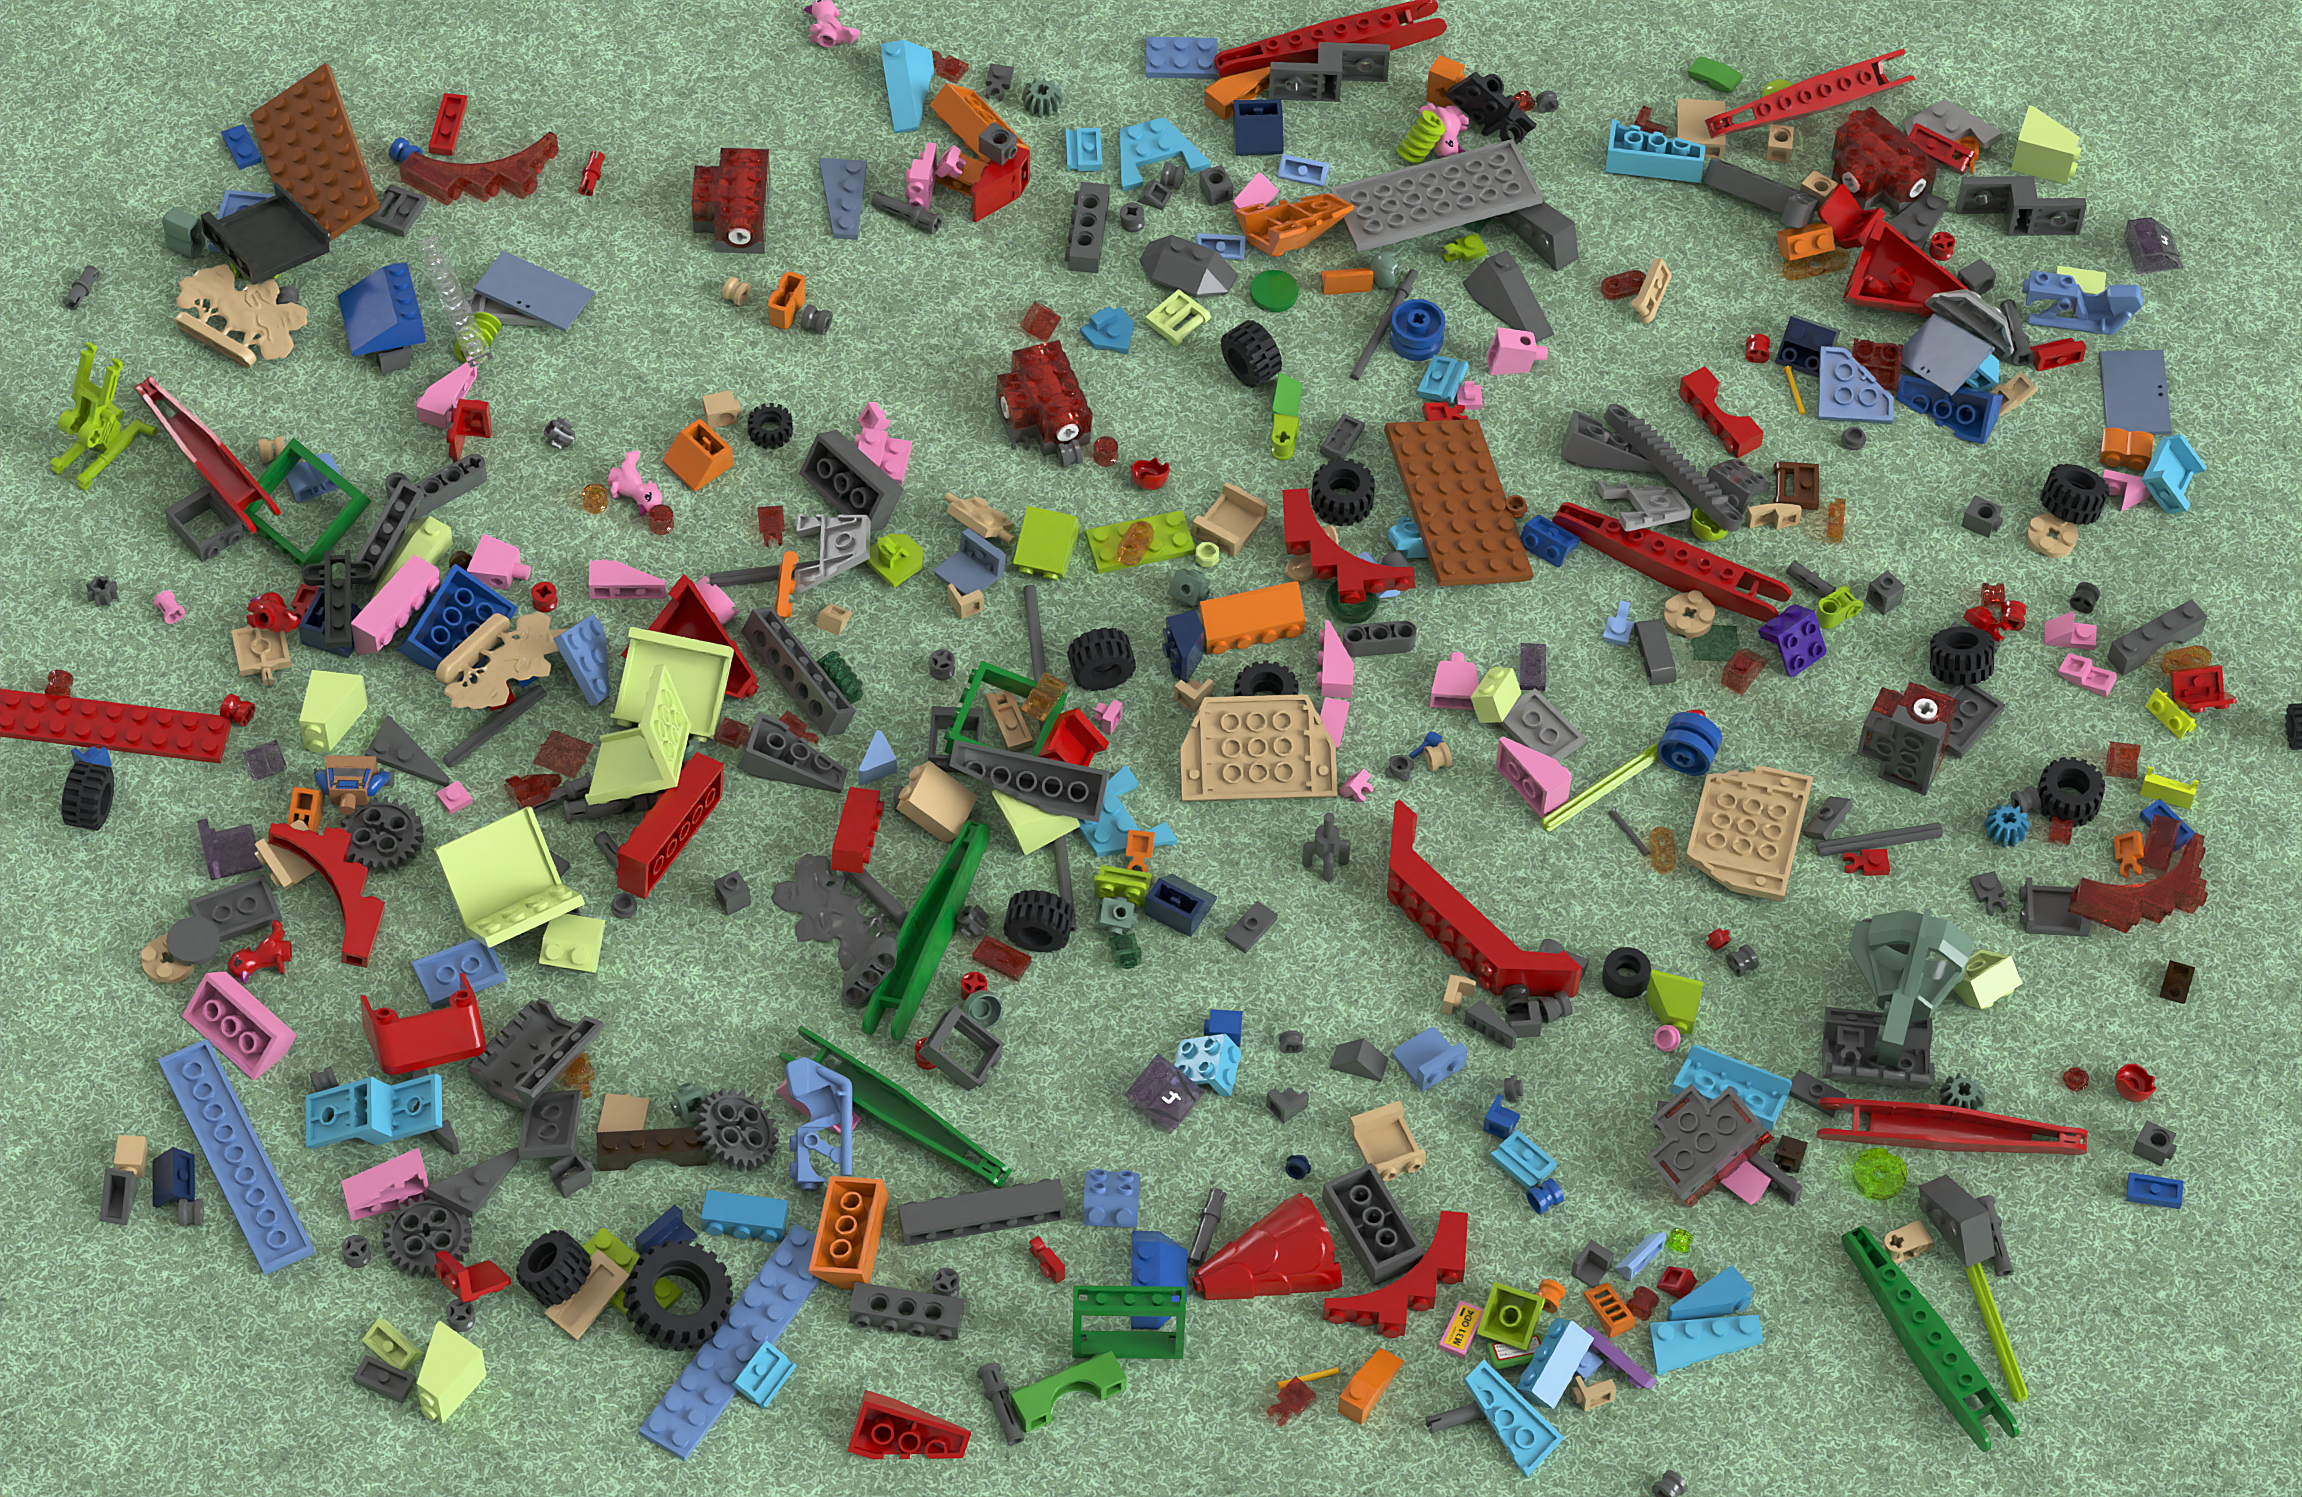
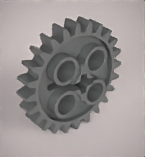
M387 796L384 797L383 802H379L377 797H374L372 804L368 803L362 808L355 805V813L347 815V819H341V828L346 830L347 833H351V847L346 859L347 862H358L367 867L368 870L372 867L374 874L378 873L379 868H383L387 874L391 866L398 871L399 863L407 866V857L415 859V851H421L420 843L424 842V830L420 816H416L414 808L408 810L407 802L399 806L398 798L389 803Z
M723 1088L719 1093L714 1091L701 1103L702 1105L697 1109L698 1115L694 1118V1121L699 1123L694 1128L695 1131L702 1133L697 1140L705 1141L706 1145L703 1147V1150L710 1149L712 1151L711 1159L716 1156L719 1157L720 1166L724 1162H728L729 1170H732L737 1165L739 1172H742L745 1168L750 1172L755 1167L759 1169L772 1157V1154L777 1149L774 1145L779 1141L774 1136L778 1129L771 1127L776 1120L768 1119L767 1115L770 1113V1110L763 1111L761 1109L763 1102L760 1101L756 1104L753 1094L746 1098L744 1090L737 1095L734 1088L728 1093Z
M419 1195V1202L416 1203L409 1198V1206L406 1207L400 1203V1212L391 1211L392 1220H385L387 1229L382 1230L383 1238H385L382 1241L383 1247L386 1248L387 1258L391 1257L393 1266L399 1264L400 1272L409 1268L411 1277L419 1271L423 1279L426 1272H430L431 1276L435 1278L434 1265L437 1264L435 1257L437 1252L446 1250L456 1260L463 1262V1253H469L470 1251L469 1243H472L471 1224H469V1218L435 1201L431 1197H429L428 1201H425L424 1197ZM438 1220H443V1221H444L443 1223H440V1224H435V1223H434V1222H436V1221H438ZM410 1225H416L415 1228H412V1229H408V1228H407V1227L410 1226ZM441 1244H448L443 1248L438 1247ZM413 1249H421L418 1252H410Z

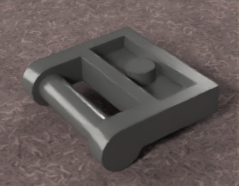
M389 185L385 191L386 195L379 204L380 209L369 215L365 222L370 227L381 228L405 237L426 206L427 198L401 187ZM394 199L397 200L386 218H384L383 215Z

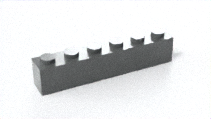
M1043 1179L1037 1183H1019L1008 1188H990L978 1193L965 1192L954 1197H936L931 1201L919 1203L912 1201L898 1206L904 1246L1066 1219V1205L1060 1179Z

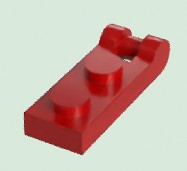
M1915 123L1905 141L1906 147L1951 168L1960 175H1964L1967 170V163L1972 161L1975 156V152L1918 123ZM1955 153L1961 156L1958 161L1952 158Z

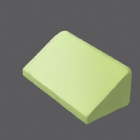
M377 1319L362 1339L387 1364L403 1371L424 1354L384 1319Z

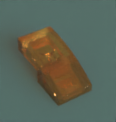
M1044 672L1035 689H1032L1020 711L1043 723L1067 688V683Z

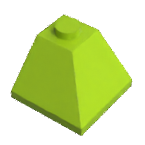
M1652 969L1646 1001L1663 1025L1674 1026L1680 1035H1692L1704 982Z
M1494 1281L1476 1334L1528 1351L1546 1298Z

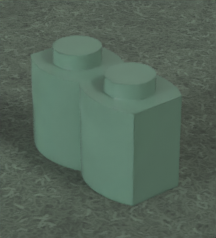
M173 207L170 212L165 213L162 224L166 233L167 247L194 260L205 247V238L201 234V220L176 207Z

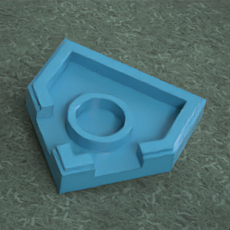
M1109 306L1090 316V323L1080 328V334L1093 349L1117 350L1118 353L1128 354L1134 322L1121 307L1113 310Z

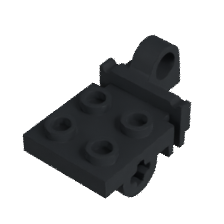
M1474 72L1449 88L1445 94L1454 105L1464 111L1473 121L1479 125L1485 124L1481 132L1483 136H1488L1499 129L1500 139L1503 142L1511 140L1508 134L1509 130L1513 133L1514 141L1517 145L1537 125L1517 107L1519 104L1518 100L1512 101L1514 96L1509 95L1505 97L1502 94L1504 84L1496 74H1488L1482 77L1477 72Z

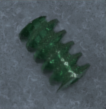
M838 651L829 652L817 661L850 704L861 699L863 695L861 690L863 682L857 679V675L854 672H851L852 668L846 665V661L843 658H840Z

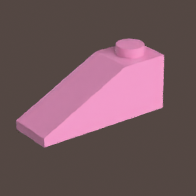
M470 359L427 388L423 397L420 396L415 406L419 421L443 429L448 427L451 421L452 409L457 408L459 399H464L477 376L476 360Z
M604 559L590 561V599H666L667 597L665 580L618 561Z

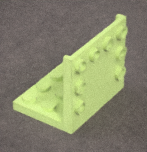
M665 664L654 666L652 677L649 679V691L646 692L645 707L642 708V720L638 728L600 736L601 747L590 791L585 796L588 805L604 804L616 799H628L635 795L651 794L658 790L677 787L691 724Z
M530 806L434 848L468 935L488 948L585 904L581 894L562 884L533 809Z

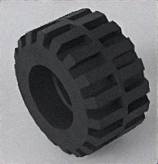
M1246 320L1222 336L1220 346L1225 362L1235 377L1244 385L1251 388L1257 387L1282 370V358L1277 344L1269 332L1254 320Z
M1338 458V461L1332 459L1328 461V465L1323 463L1320 469L1316 470L1312 482L1311 504L1315 513L1319 512V517L1322 520L1326 517L1329 524H1332L1333 521L1337 522V526H1343L1344 522H1347L1348 526L1353 525L1354 520L1359 523L1363 521V516L1367 518L1370 510L1373 508L1375 479L1373 475H1370L1371 471L1368 467L1363 468L1364 464L1361 462L1354 463L1353 459L1344 461V458ZM1344 488L1351 490L1353 493L1342 495L1335 493L1333 490Z
M2058 464L2051 469L2040 494V501H2042V505L2047 508L2048 512L2059 519L2078 525H2089V523H2095L2099 519L2110 490L2108 484L2105 483L2106 481L2090 469L2079 465Z
M1959 626L1940 630L1939 633H1935L1933 638H1931L1930 671L1937 680L1955 686H1969L1989 679V676H1992L1994 670V639L1991 638L1989 633H1985L1984 630L1976 629L1975 627Z
M1107 627L1085 632L1080 637L1075 638L1068 647L1067 656L1076 685L1084 690L1103 691L1118 687L1117 685L1123 684L1127 681L1126 679L1131 678L1132 672L1136 670V662L1129 637L1122 630L1117 631V628L1107 629Z
M1263 660L1261 664L1257 661L1252 663V667L1248 665L1244 667L1243 672H1239L1234 685V696H1256L1255 693L1260 691H1270L1276 695H1298L1299 684L1298 680H1295V674L1289 672V668L1285 665L1280 667L1279 663L1275 661L1273 664L1269 663V660Z
M2061 757L2059 762L2056 760L2050 762V766L2047 765L2041 774L2037 789L2041 800V814L2044 817L2049 815L2050 822L2054 823L2057 820L2060 822L2059 826L2065 827V823H2069L2070 828L2076 827L2077 823L2080 826L2086 825L2087 820L2091 822L2100 810L2105 792V780L2102 779L2103 775L2100 771H2095L2096 766L2093 764L2088 765L2087 760L2082 759L2079 761L2076 760L2077 757H2071L2067 760L2066 757ZM2071 787L2078 790L2082 795H2067L2059 788Z
M77 761L73 765L67 776L62 795L61 812L65 825L95 831L101 829L109 815L114 795V775L111 767Z
M1043 890L1020 891V893H1015L1009 900L1003 928L1004 934L1010 942L1025 950L1046 953L1059 951L1068 943L1074 910L1070 903H1067L1064 898L1054 893Z
M552 1230L549 1233L542 1234L540 1238L533 1240L529 1247L527 1246L524 1254L519 1259L520 1263L516 1267L518 1272L516 1278L519 1284L541 1304H546L547 1306L559 1305L564 1300L568 1301L571 1299L572 1295L577 1294L580 1287L587 1281L586 1277L589 1276L591 1271L589 1268L592 1265L591 1256L568 1233L562 1230Z

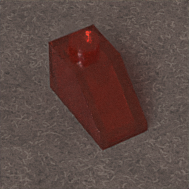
M1749 648L1737 650L1724 666L1721 684L1743 696L1767 665L1769 659Z

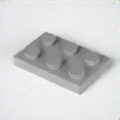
M1536 689L1518 699L1503 722H1498L1519 744L1556 759L1557 762L1583 746L1586 738Z

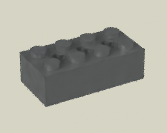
M838 430L818 433L799 472V475L844 515H867L871 521L870 532L882 530L886 527L904 490Z
M1372 1163L1323 1184L1322 1201L1373 1286L1411 1270L1423 1258L1424 1248Z

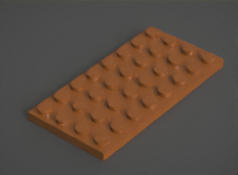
M324 63L250 114L273 184L277 182L284 190H288L291 197L296 202H300L304 210L309 215H313L322 228L325 227L328 230L331 238L330 241L380 209L333 71L328 64Z
M1478 419L1386 423L1384 432L1437 585L1511 583L1532 580L1534 574L1512 513L1506 509L1507 499Z

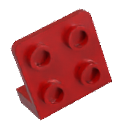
M1844 184L1836 186L1818 211L1820 220L1832 226L1833 237L1843 250L1863 247L1877 218L1882 220L1886 215L1881 207L1863 211Z
M459 399L457 408L452 409L451 423L453 425L452 428L447 430L446 442L450 443L448 454L449 458H452L453 463L461 458L466 436L491 438L492 424L489 402L478 399Z
M2219 664L2170 671L2172 700L2180 705L2181 708L2189 709L2191 713L2204 712L2206 707L2213 706L2215 709H2226L2230 707V704L2237 703L2235 696L2224 691L2223 670Z
M446 1250L435 1253L437 1264L434 1265L436 1276L462 1302L475 1301L479 1296L490 1292H499L511 1284V1278L491 1260L465 1268Z

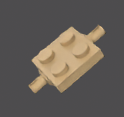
M948 492L945 495L944 501L949 503L946 512L983 538H1000L1009 546L1014 543L1016 537L1009 533L1014 523L1007 518L1005 513L990 507L985 499L974 497L964 500L958 498L952 492Z
M250 625L231 630L241 677L262 674L263 684L268 686L267 677L269 678L270 685L274 683L272 671L292 667L284 631L281 630L278 633H274L267 628H252Z

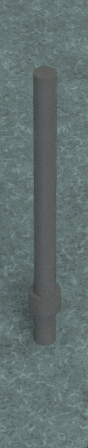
M1410 269L1404 281H1401L1397 286L1395 297L1356 363L1350 378L1359 380L1388 329L1395 308L1410 295L1413 289L1412 284L1418 276L1416 270Z

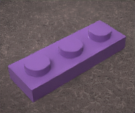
M1589 1326L1586 1328L1585 1331L1594 1338L1589 1348L1597 1354L1603 1352L1609 1357L1606 1362L1617 1371L1623 1369L1629 1374L1627 1379L1639 1389L1642 1386L1651 1389L1655 1385L1657 1380L1600 1332Z

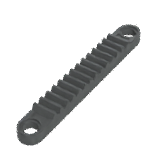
M1610 404L1603 417L1610 426L1720 527L1731 532L1738 531L1744 518L1728 502V495H1722L1721 489H1715V483H1709L1708 477L1702 478L1703 472H1696L1695 465L1689 466L1690 460H1683L1682 453L1676 454L1677 449L1670 448V442H1664L1663 436H1657L1658 431L1651 430L1650 424L1645 425L1644 418L1637 419L1629 410L1621 405Z

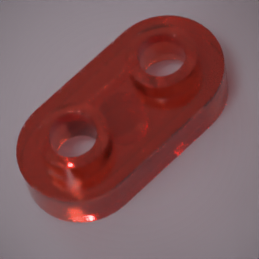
M1631 270L1607 277L1601 283V294L1609 300H1618L1639 294L1646 274L1639 270Z

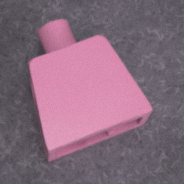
M1497 328L1487 353L1490 375L1530 372L1534 360L1546 361L1548 355L1547 346H1536L1535 337L1532 332Z
M483 534L467 568V572L490 588L509 589L514 578L528 580L531 566L521 564L520 551L517 547Z
M1453 652L1449 655V661L1439 662L1431 691L1430 707L1475 710L1470 697L1479 685L1476 665L1473 662H1464L1465 656L1463 653Z

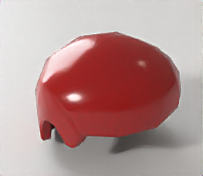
M1156 457L1150 461L1143 459L1135 461L1130 469L1134 483L1147 491L1161 488L1167 482L1170 472L1169 463L1165 462L1162 465Z
M2125 1064L2115 1075L2117 1091L2121 1097L2130 1102H2142L2148 1099L2157 1089L2154 1086L2155 1077L2148 1075V1072L2138 1064Z

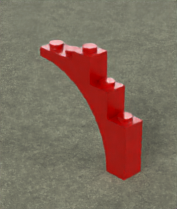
M1308 488L1282 490L1287 555L1301 556L1311 553L1314 579L1328 580L1332 577H1338L1340 603L1356 604L1366 601L1365 592L1381 593L1387 590L1406 591L1416 588L1414 567H1392L1375 564L1358 558L1337 545L1316 520L1310 505Z
M271 823L268 832V843L286 849L307 861L323 876L332 888L340 904L345 924L341 962L367 968L385 914V902L374 896H362L368 880V868L358 862H346L351 847V833H347L342 828L335 827L332 829L326 827L323 836L312 830L302 831L294 829L285 823Z
M1441 1211L1438 1229L1432 1244L1415 1267L1394 1283L1374 1292L1347 1298H1325L1323 1320H1329L1334 1324H1342L1345 1321L1356 1322L1360 1326L1378 1324L1377 1334H1383L1387 1338L1405 1336L1407 1307H1413L1416 1311L1434 1309L1437 1280L1449 1285L1463 1282L1468 1213Z

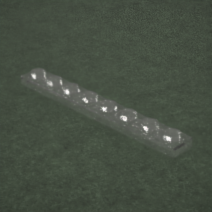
M438 233L416 242L415 244L470 368L493 359Z

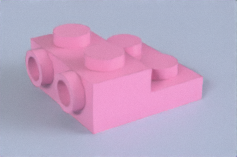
M927 142L925 152L921 151L920 159H913L911 169L907 168L905 183L909 184H907L906 198L910 200L909 205L923 206L925 210H929L936 181L937 143Z
M863 428L862 434H856L854 445L899 485H903L912 449V441L889 438L887 431Z

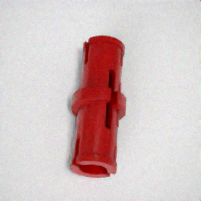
M592 151L587 166L583 168V178L578 188V192L581 195L585 194L587 188V196H592L596 181L600 180V170L605 160V155L600 151L597 159L595 158L597 151Z

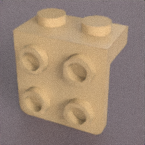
M297 820L290 825L294 829L309 830L302 820ZM264 838L255 843L258 850L254 854L262 865L268 863L273 871L269 876L277 887L283 885L287 891L317 871L304 859L286 849L269 844L268 840L265 841Z

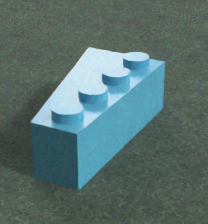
M1612 119L1605 172L1701 183L1705 145L1677 137L1671 140L1666 138L1663 133L1656 131L1653 134L1640 131L1641 127L1631 124L1630 127L1620 125V121Z

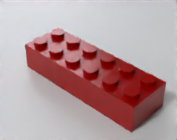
M696 752L691 760L685 761L679 775L677 787L668 788L665 793H661L658 796L656 805L652 810H647L639 827L635 826L628 841L619 846L616 853L618 866L615 872L617 875V888L644 900L721 800L724 763L699 752Z

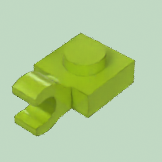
M1474 233L1456 239L1455 243L1445 245L1444 249L1447 253L1443 254L1442 257L1446 263L1462 258L1466 263L1487 255V248L1478 234Z

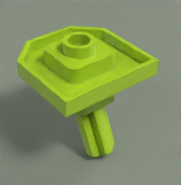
M889 533L883 538L881 536L877 538L878 542L870 546V559L864 561L894 589L922 569L924 551L907 534Z

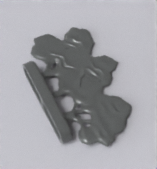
M807 853L795 863L797 880L795 882L785 881L775 885V893L772 895L773 903L785 912L802 913V918L795 925L797 941L807 942L815 939L817 942H829L833 937L841 939L838 958L841 968L844 971H848L874 941L881 937L883 932L886 936L896 940L898 932L885 930V918H889L901 929L909 913L865 869L862 874L841 871L844 875L833 876L830 872V860L827 856L817 855L813 857ZM849 879L862 892L858 897H853L842 891L846 880ZM831 880L836 882L830 887L827 886V882ZM865 898H868L880 910L875 917H865L859 913L857 909L858 904ZM865 920H871L869 925L864 924L863 922ZM877 922L878 924L875 927L879 928L876 937H871L870 929Z

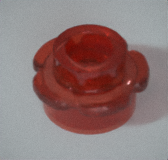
M2071 1067L2069 1071L2064 1072L2063 1081L2069 1090L2078 1092L2088 1086L2089 1075L2078 1067Z

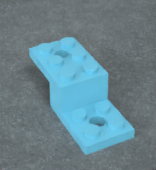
M435 1073L392 1086L369 1077L306 1095V1147L311 1149L355 1137L374 1145H380L442 1128L441 1076ZM420 1101L418 1110L413 1112V1107ZM334 1110V1116L332 1120L328 1122V1116Z

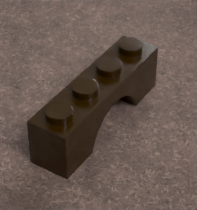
M695 1127L597 1132L599 1171L627 1170L638 1161L655 1158L672 1161L679 1167L708 1165L707 1150H703L706 1143L705 1141L697 1140L702 1133L695 1131Z

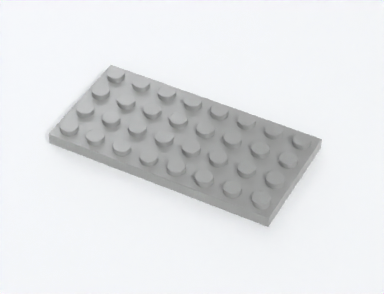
M1514 139L1330 188V193L1354 205V210L1343 217L1342 221L1357 253L1543 203L1542 194Z

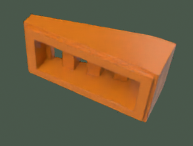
M1608 1282L1584 1292V1297L1609 1338L1634 1328L1635 1318ZM1606 1291L1608 1295L1597 1300L1595 1299V1295ZM1606 1301H1612V1303L1601 1307L1600 1305ZM1613 1308L1617 1309V1311H1614L1610 1314L1606 1313V1311H1609ZM1617 1316H1621V1319H1618L1614 1322L1611 1320Z

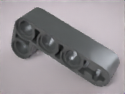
M470 454L414 484V486L424 491V500L412 520L430 513L483 484L487 479L485 459L479 454ZM394 472L386 477L385 485L388 500L401 479L412 484L403 473Z

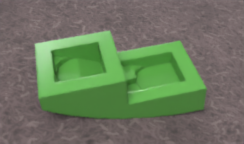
M1701 56L1697 58L1687 71L1689 77L1707 81L1712 89L1732 93L1743 79L1742 74L1733 68Z

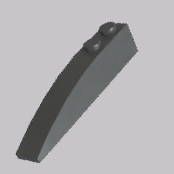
M954 740L949 765L1043 811L1098 823L1110 771L957 740Z

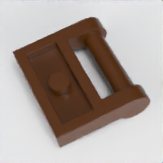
M1776 462L1773 465V472L1776 475V497L1773 499V504H1793L1800 506L1801 509L1818 510L1819 464ZM1787 474H1793V496H1786Z

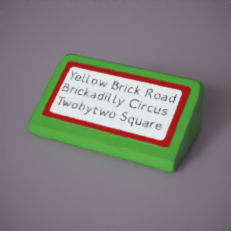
M1534 1333L1528 1351L1499 1341L1489 1342L1487 1347L1490 1363L1496 1369L1530 1363L1534 1357L1535 1350L1543 1341L1541 1334Z

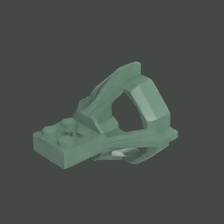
M1925 909L1924 914L1902 910L1874 915L1871 923L1859 920L1855 922L1849 952L1874 995L1876 1006L1883 1010L1874 1052H1878L1877 1063L1898 1067L1909 1021L1929 1019L1954 986L1958 985L1965 977L1974 940L1948 920L1930 916L1931 910ZM1887 945H1910L1908 955L1893 950ZM1927 950L1943 956L1947 961L1925 960Z

